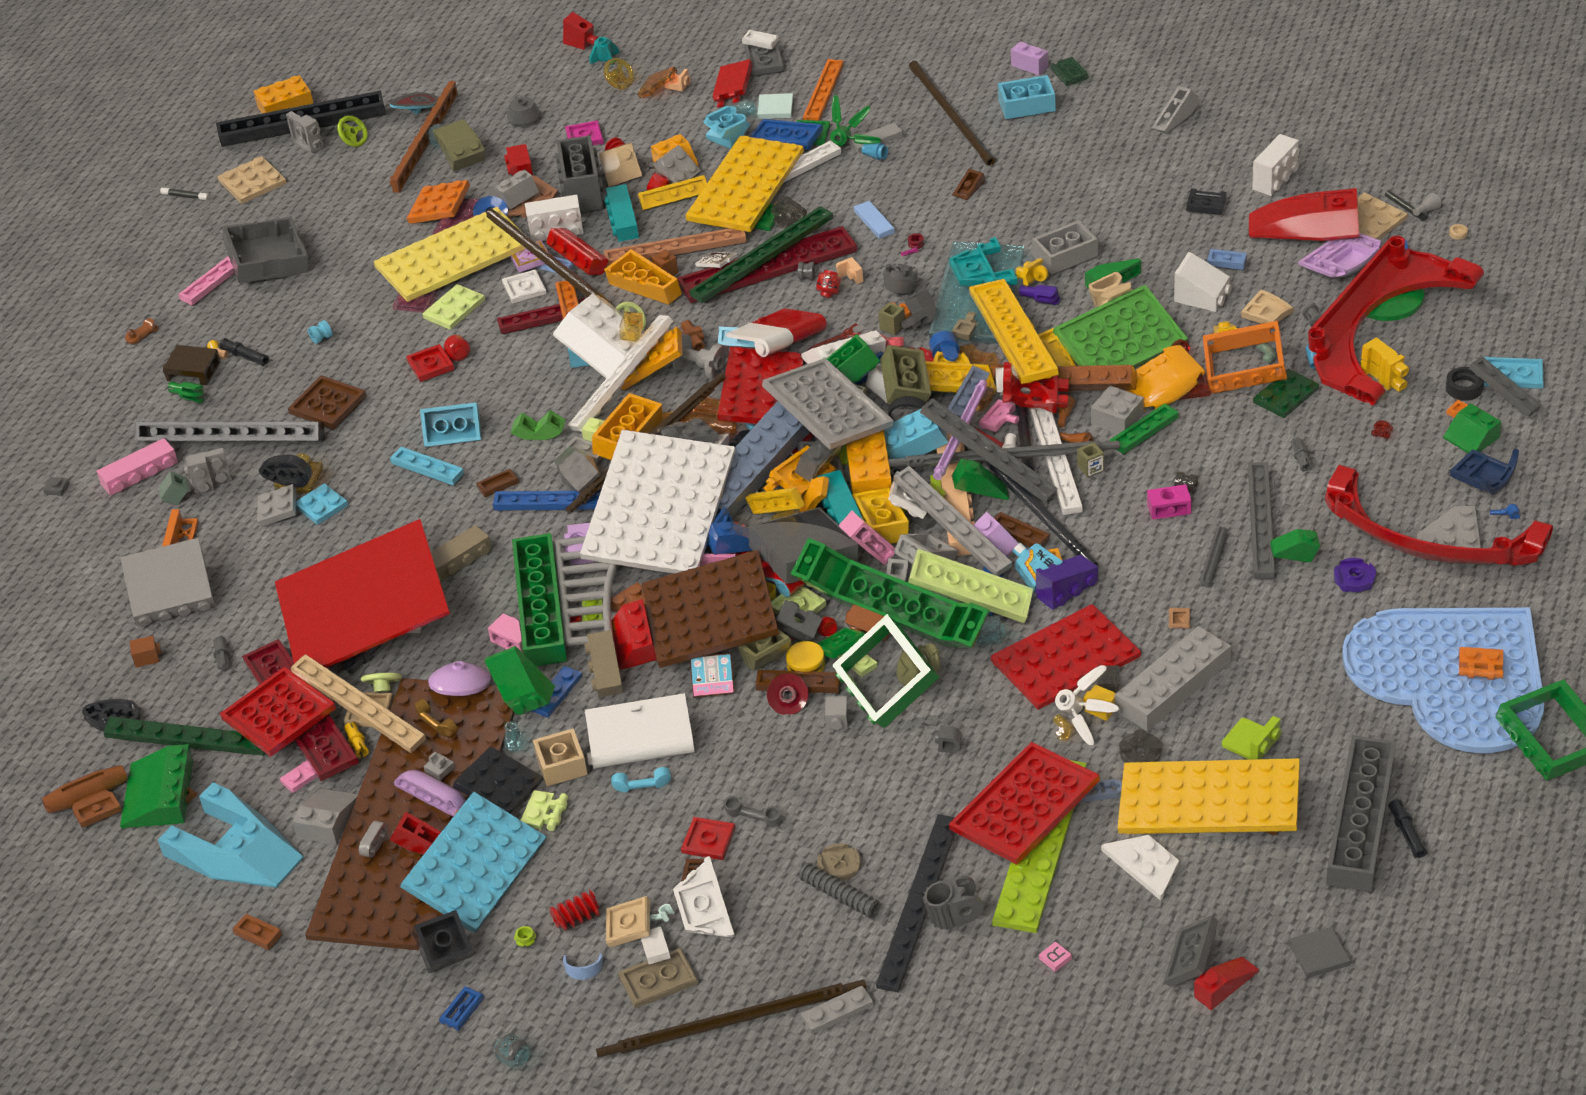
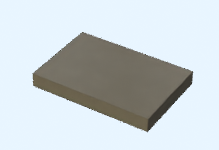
M681 948L669 952L670 959L653 964H648V961L618 972V976L635 1009L698 984V980Z

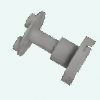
M682 334V355L672 361L673 369L680 371L689 360L694 361L698 367L705 368L706 377L713 380L720 373L724 374L726 372L727 364H725V361L729 356V349L726 345L717 343L710 350H692L691 337Z

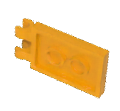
M808 445L771 470L770 478L766 480L768 484L764 489L766 491H773L778 485L784 489L796 487L801 496H804L811 482L795 473L801 455L810 447ZM829 464L819 475L834 472L836 468Z

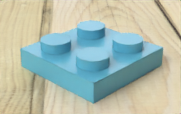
M325 483L296 501V509L317 525L348 506L347 500Z

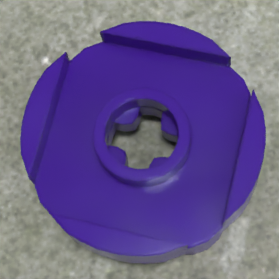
M1346 558L1340 561V565H1336L1334 568V581L1342 591L1362 592L1372 589L1376 578V570L1370 562L1368 565L1361 558Z

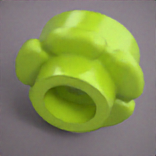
M522 926L516 930L514 940L518 946H531L535 942L536 933L531 927Z

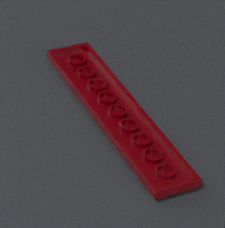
M843 226L803 238L716 295L798 270L799 262H804L805 264L814 262V264H818L856 252L857 245ZM737 259L732 260L721 268L710 267L678 277L679 286L690 304L697 302V300L690 296L689 290Z
M279 639L242 656L244 663L258 685L283 667L292 672L291 667L294 665L293 659ZM329 714L294 740L320 781L359 763L357 756Z

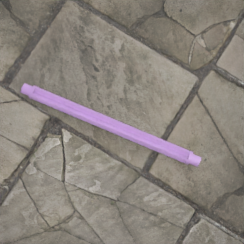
M980 380L975 386L972 397L961 416V419L968 424L983 394L986 392L987 382L985 380ZM953 436L934 469L933 478L936 480H941L942 476L945 475L946 469L960 443Z

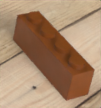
M1132 365L1057 366L1058 378L1069 379L1068 391H1104L1109 386L1121 390H1136L1137 371Z

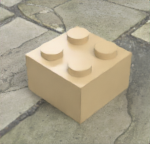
M574 728L533 740L536 759L546 787L588 775L585 758Z

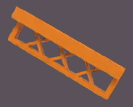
M172 509L162 547L179 543L178 541L184 536L189 538L188 540L194 539L198 518L182 519L180 509ZM183 524H192V527L189 529H182Z

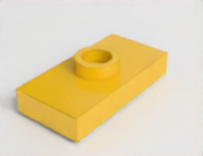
M1057 336L1042 342L1056 366H1076Z

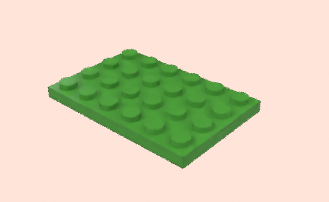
M1146 285L1140 286L1053 329L1054 335L1058 337L1061 344L1078 366L1132 365L1136 368L1164 353V348L1183 345L1188 340Z

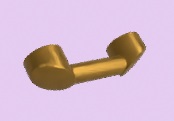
M423 698L415 702L419 719L433 727L440 735L451 737L458 732L456 724L451 719L447 718L440 723L428 713L431 712V708Z

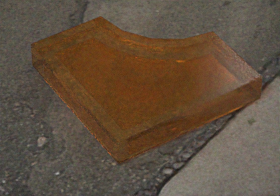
M675 66L649 75L637 93L638 97L644 98L653 95L661 86L672 81L677 73Z
M973 344L959 346V354L964 353L968 357L970 364L989 365V368L999 364L995 353L979 351Z

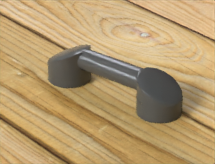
M729 796L724 800L725 811L733 817L742 815L765 821L767 826L776 825L782 818L781 811L776 806L767 807L764 812L742 807L741 800L737 796Z

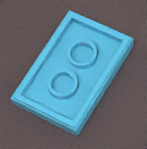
M1484 357L1520 388H1543V359Z

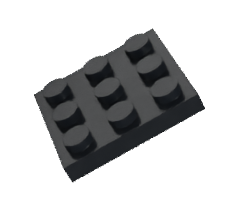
M490 746L454 781L453 787L469 797L475 792L511 814L540 785L543 776Z

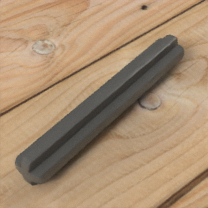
M1219 526L1216 529L1200 578L1201 586L1209 587L1212 583L1227 536V528Z

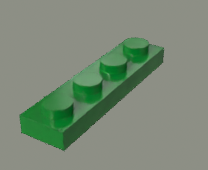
M1164 403L1111 438L1110 441H1119V449L1116 450L1124 455L1178 419L1179 412Z

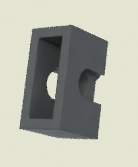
M785 600L775 618L778 629L800 642H811L822 617L818 616L814 611L800 609L799 604L796 602ZM795 617L799 618L802 621V623L797 622L795 620Z

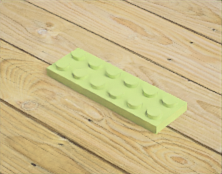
M917 549L908 583L969 604L970 602L989 609L990 612L1025 623L1033 593V588L921 549Z

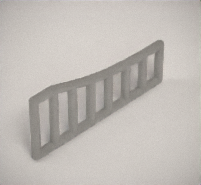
M585 537L557 539L553 542L563 635L566 646L583 645L588 642L587 636L572 637L571 631L604 628V631L611 630L613 636L611 590L617 564L604 562L564 566L563 564L564 560L581 559V551L562 553V547L582 544ZM608 570L606 576L565 580V574ZM604 584L603 591L567 594L566 588ZM603 599V605L570 609L568 607V602ZM603 613L602 620L570 623V617Z

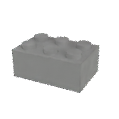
M1078 220L1032 238V256L1035 259H1043L1041 265L1046 267L1052 275L1097 257L1098 239Z

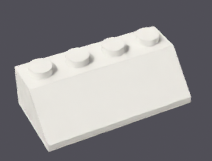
M877 331L859 335L874 354L880 351L885 352L886 340ZM851 338L812 348L801 354V357L807 364L827 358Z

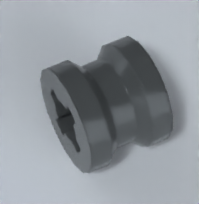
M799 262L798 279L808 278L813 280L815 275L814 262H809L808 264Z

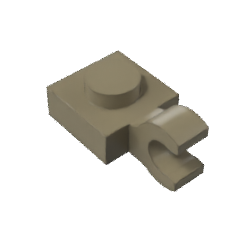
M969 311L964 320L959 319L952 330L956 338L968 341L971 339L977 329V320L974 319L976 313Z

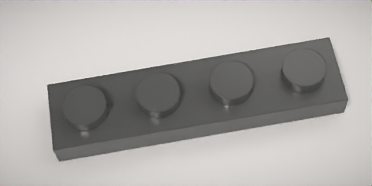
M1483 356L1470 365L1469 369L1476 376L1484 380L1492 389L1496 390L1506 401L1513 404L1527 417L1538 411L1541 407L1539 402Z

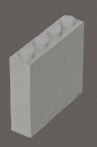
M199 538L120 557L136 626H147L151 622L158 620L167 621L174 616H186L191 612L198 610L206 611L210 607L215 606Z

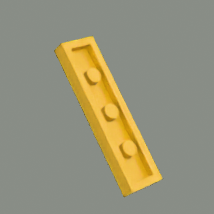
M703 175L638 193L641 208L642 210H647L698 196L707 184L706 178Z
M796 487L751 493L745 497L753 514L800 509L805 505Z

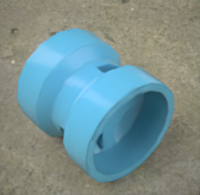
M325 320L319 322L318 326H311L307 329L309 337L315 344L320 343L323 338L333 336L331 327Z

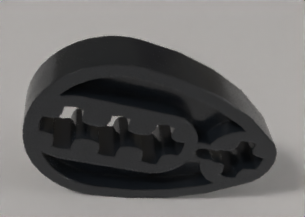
M290 454L268 458L259 469V473L263 478L284 486L293 484L294 487H304L312 477L310 465L302 458Z
M102 700L88 704L82 709L85 721L103 732L110 716L141 720L139 707L131 700Z

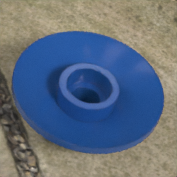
M486 196L478 200L474 205L473 216L480 215L495 207H498L507 216L508 208L502 199L496 196Z

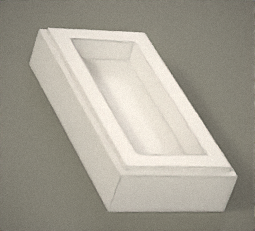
M749 30L742 38V44L773 49L779 41V36L753 30Z
M662 928L650 929V936L641 938L648 964L670 959Z

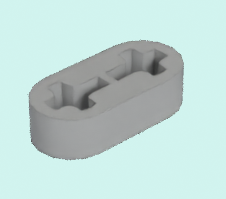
M376 820L372 822L360 842V855L370 858L374 857L386 837L388 829L386 823Z

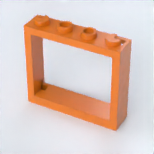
M1278 321L1203 335L1207 379L1211 393L1287 379ZM1272 341L1276 342L1278 364L1215 376L1212 353Z

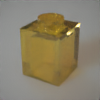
M624 311L619 325L620 340L636 342L639 340L643 329L642 313Z

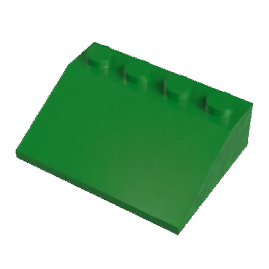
M189 744L166 746L131 763L120 823L121 828L184 823L187 808V790L190 787L193 757Z

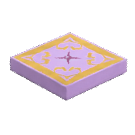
M541 240L535 241V243L548 252ZM527 249L509 256L518 272L545 264Z

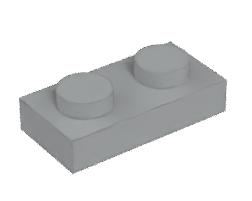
M577 436L565 446V450L572 446L592 456L596 464L604 458L593 454L591 441Z

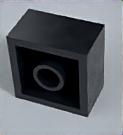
M456 910L419 923L413 927L412 933L428 973L468 959L472 955L473 950Z

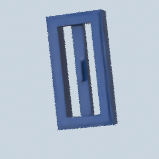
M464 986L439 1018L440 1023H445L448 1027H454L455 1030L459 1031L483 1001L484 995ZM467 994H470L466 1001L459 1006ZM458 1007V1011L455 1013V1015H454L451 1019H449V1017L452 1015V1013H453V1012L455 1011V1009Z

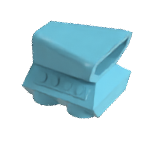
M725 106L708 114L703 122L711 128L706 133V138L729 149L733 147L739 136H745L744 133L751 125L746 121L744 114H737L736 108L733 106Z

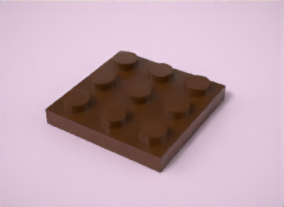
M321 375L288 407V411L291 415L311 422H324L325 427L335 429L367 395L363 389Z

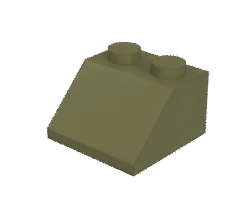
M778 629V635L738 646L746 666L755 671L762 669L765 664L773 660L780 659L787 653V650L790 648V638Z

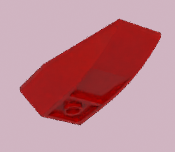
M1357 188L1301 194L1260 207L1249 213V237L1334 241L1336 239L1360 237Z

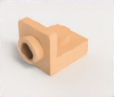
M852 257L836 264L837 273L840 278L848 275L849 279H853L857 284L864 282L862 268Z

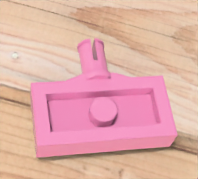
M998 399L979 421L980 428L997 432L1005 422L1017 424L1019 416L1011 415L1015 411V404L1010 402L1003 403V400Z

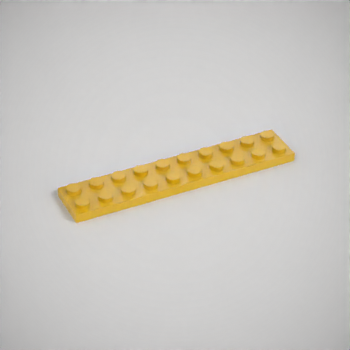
M1005 279L969 287L971 297L1009 363H1012V368L1021 384L1059 375L1056 364Z

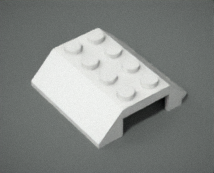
M591 294L568 312L554 331L553 336L607 378L645 331L640 329L638 325L614 308L604 298Z

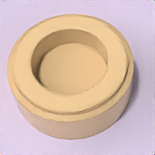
M1462 224L1452 225L1449 229V235L1453 239H1464L1468 235V228Z

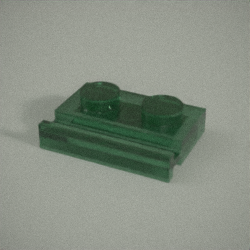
M1073 57L1057 61V64L1051 63V70L1066 86L1071 82L1074 84L1088 79V73Z

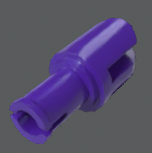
M1038 284L1036 287L1021 285L1019 289L1021 297L1034 298L1039 303L1057 305L1061 300L1055 286Z

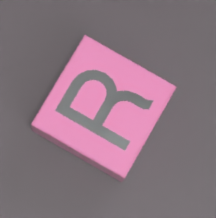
M1054 942L1039 954V959L1056 972L1072 960V954L1057 942Z

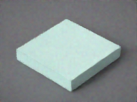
M793 93L759 95L758 119L791 118Z

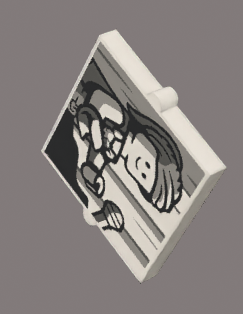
M712 252L702 257L695 265L697 267L721 268L738 256L737 253Z

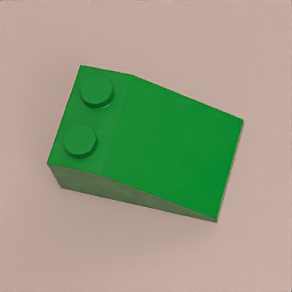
M516 646L485 658L484 661L504 702L517 715H522L549 704L555 685Z

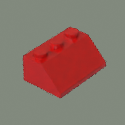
M643 599L624 604L611 620L613 642L619 670L657 660L648 613Z

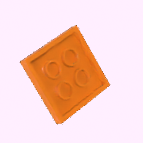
M457 180L452 183H441L439 185L423 187L406 218L408 223L412 224L454 217L470 187L468 180Z

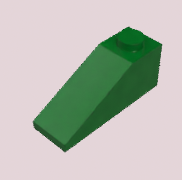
M1137 258L1098 265L1085 272V286L1089 288L1090 283L1114 272L1120 273L1123 284L1141 274V259Z
M960 459L951 475L955 489L1003 500L1009 499L1006 485L979 462Z

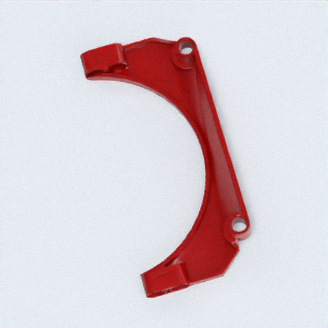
M1402 236L1390 237L1308 331V348L1310 351L1317 353L1313 357V363L1321 383L1348 396H1353V398L1362 402L1375 405L1386 390L1380 383L1372 380L1363 371L1354 351V339L1357 330L1366 316L1388 299L1408 291L1430 287L1472 289L1484 276L1482 267L1458 257L1449 261L1431 253L1414 251L1409 248L1405 249V239Z

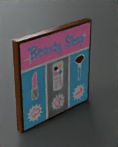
M731 653L701 656L690 660L693 698L735 694Z

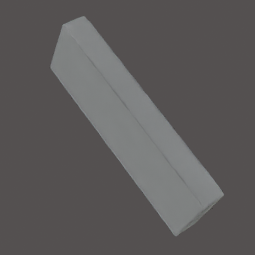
M895 123L863 134L880 138L882 140L880 143L903 136L902 130ZM854 139L849 140V144L857 153L862 151L864 144L855 143Z

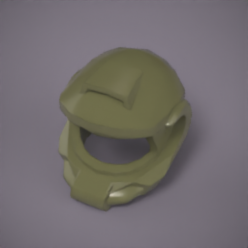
M934 643L919 646V651L923 656H926L928 662L938 674L940 670V650ZM904 650L897 664L896 676L905 687L921 671Z

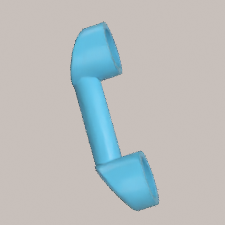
M660 767L654 771V778L628 781V776L624 773H616L611 777V783L613 788L620 792L653 786L661 788L670 782L671 771L666 767Z

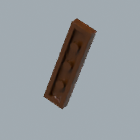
M758 670L756 691H767L770 682L775 677L790 673L799 676L806 683L808 692L839 693L841 681L835 675L837 672Z

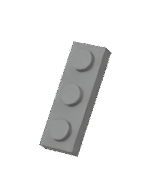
M860 986L801 1013V1018L811 1034H814L872 1007L873 1001L864 987Z

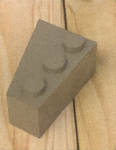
M612 631L587 634L588 642L584 643L586 655H591L588 666L589 672L594 673L595 679H591L593 692H598V698L623 693Z

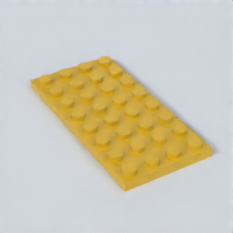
M739 136L686 213V221L751 232L803 154V146L764 140L762 138Z
M1300 759L1124 763L1118 833L1297 831Z

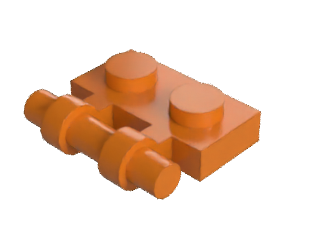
M1460 647L1459 675L1473 679L1474 676L1487 677V680L1503 678V650Z

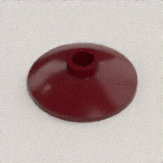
M785 673L775 677L767 688V700L770 707L782 715H792L800 712L808 701L809 692L806 683L794 674ZM786 692H792L790 699L785 698Z

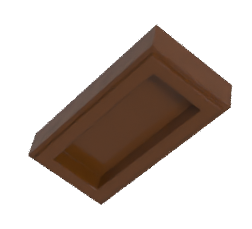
M507 469L477 482L476 486L486 498L495 494V492L518 484L519 479L511 469Z

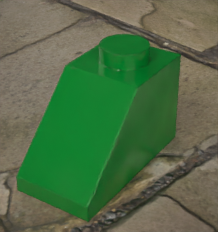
M1295 529L1271 540L1270 546L1273 557L1312 562L1320 547L1316 531Z

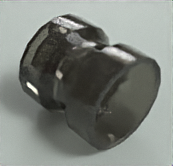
M1178 471L1174 486L1186 484L1188 492L1194 494L1198 485V475L1190 474L1188 476L1184 472Z

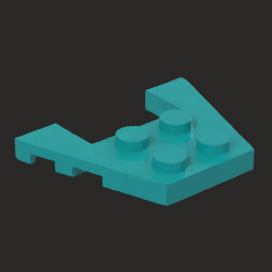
M996 237L991 238L990 242L986 244H978L977 248L970 252L966 250L949 258V265L960 286L980 285L1005 279L1008 285L1018 284L1013 269L994 273L985 256L1001 252V246Z

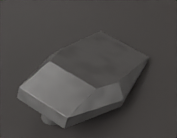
M569 446L554 460L562 482L578 493H581L601 475L592 456L572 446Z

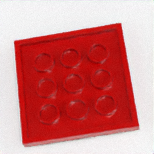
M283 667L222 711L220 716L224 722L272 757L334 711L336 706L334 702L289 669Z

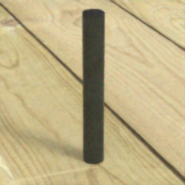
M1390 190L1386 191L1385 196L1414 215V206ZM1421 213L1415 217H1417L1421 221H1424L1427 219L1428 216L1424 213Z

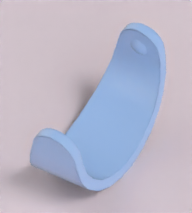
M599 954V958L595 963L585 967L569 965L567 963V955H564L565 971L574 979L585 980L592 978L602 968L603 954Z

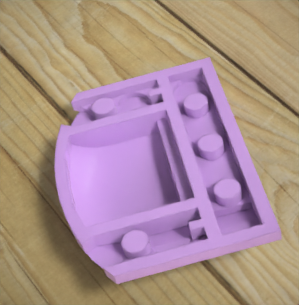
M1360 233V237L1353 239L1346 238L1328 241L1301 259L1298 265L1329 277L1341 278L1350 276L1363 269L1378 252L1379 246H1381V240Z

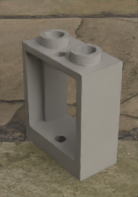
M929 533L901 534L894 553L913 564L917 549L955 561L959 550Z

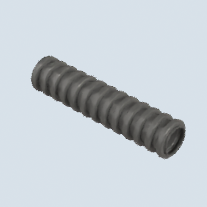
M810 862L801 868L799 873L801 881H805L812 887L827 893L828 896L838 899L839 902H843L846 906L855 909L868 918H872L878 912L879 900L868 896L867 893L857 890L856 887L846 884L845 881L840 880L838 877L829 874Z

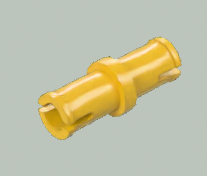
M351 722L353 728L350 723H347L344 726V731L348 736L349 745L353 747L358 758H361L360 752L363 758L366 757L369 750L364 743V735L359 732L355 722Z

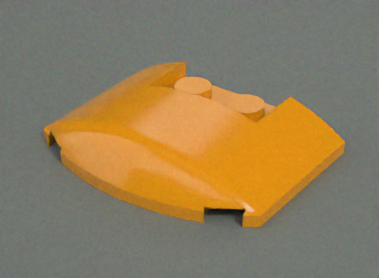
M1181 345L1164 348V353L1136 369V390L1124 391L1144 397V407L1154 406L1155 409L1164 403L1168 405L1189 392L1198 383L1196 379L1200 373L1204 375L1205 371Z

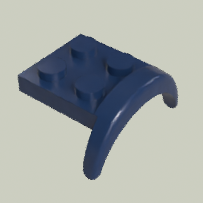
M1472 449L1450 470V476L1484 492L1495 494L1503 489L1513 476L1518 462L1519 450L1514 449L1512 451L1510 461L1506 464Z

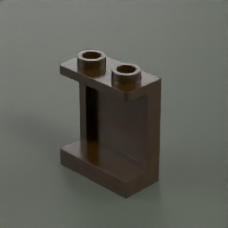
M177 345L163 366L166 380L171 381L174 375L198 377L200 385H208L221 362L218 350Z

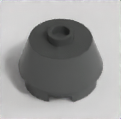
M518 97L510 102L507 119L512 126L528 128L536 124L540 116V110L533 99Z
M887 264L885 271H883L885 288L899 295L911 293L919 279L917 276L918 270L912 271V266L898 264L896 267H891V264Z

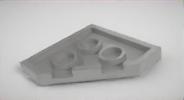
M1454 506L1419 532L1416 539L1458 547L1481 548L1475 506Z

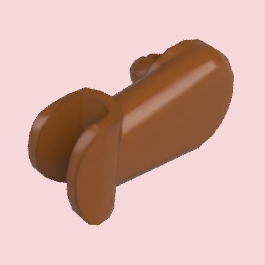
M148 318L144 320L143 326L136 330L129 329L125 335V340L129 344H137L151 332H156L158 327L154 324L153 319Z

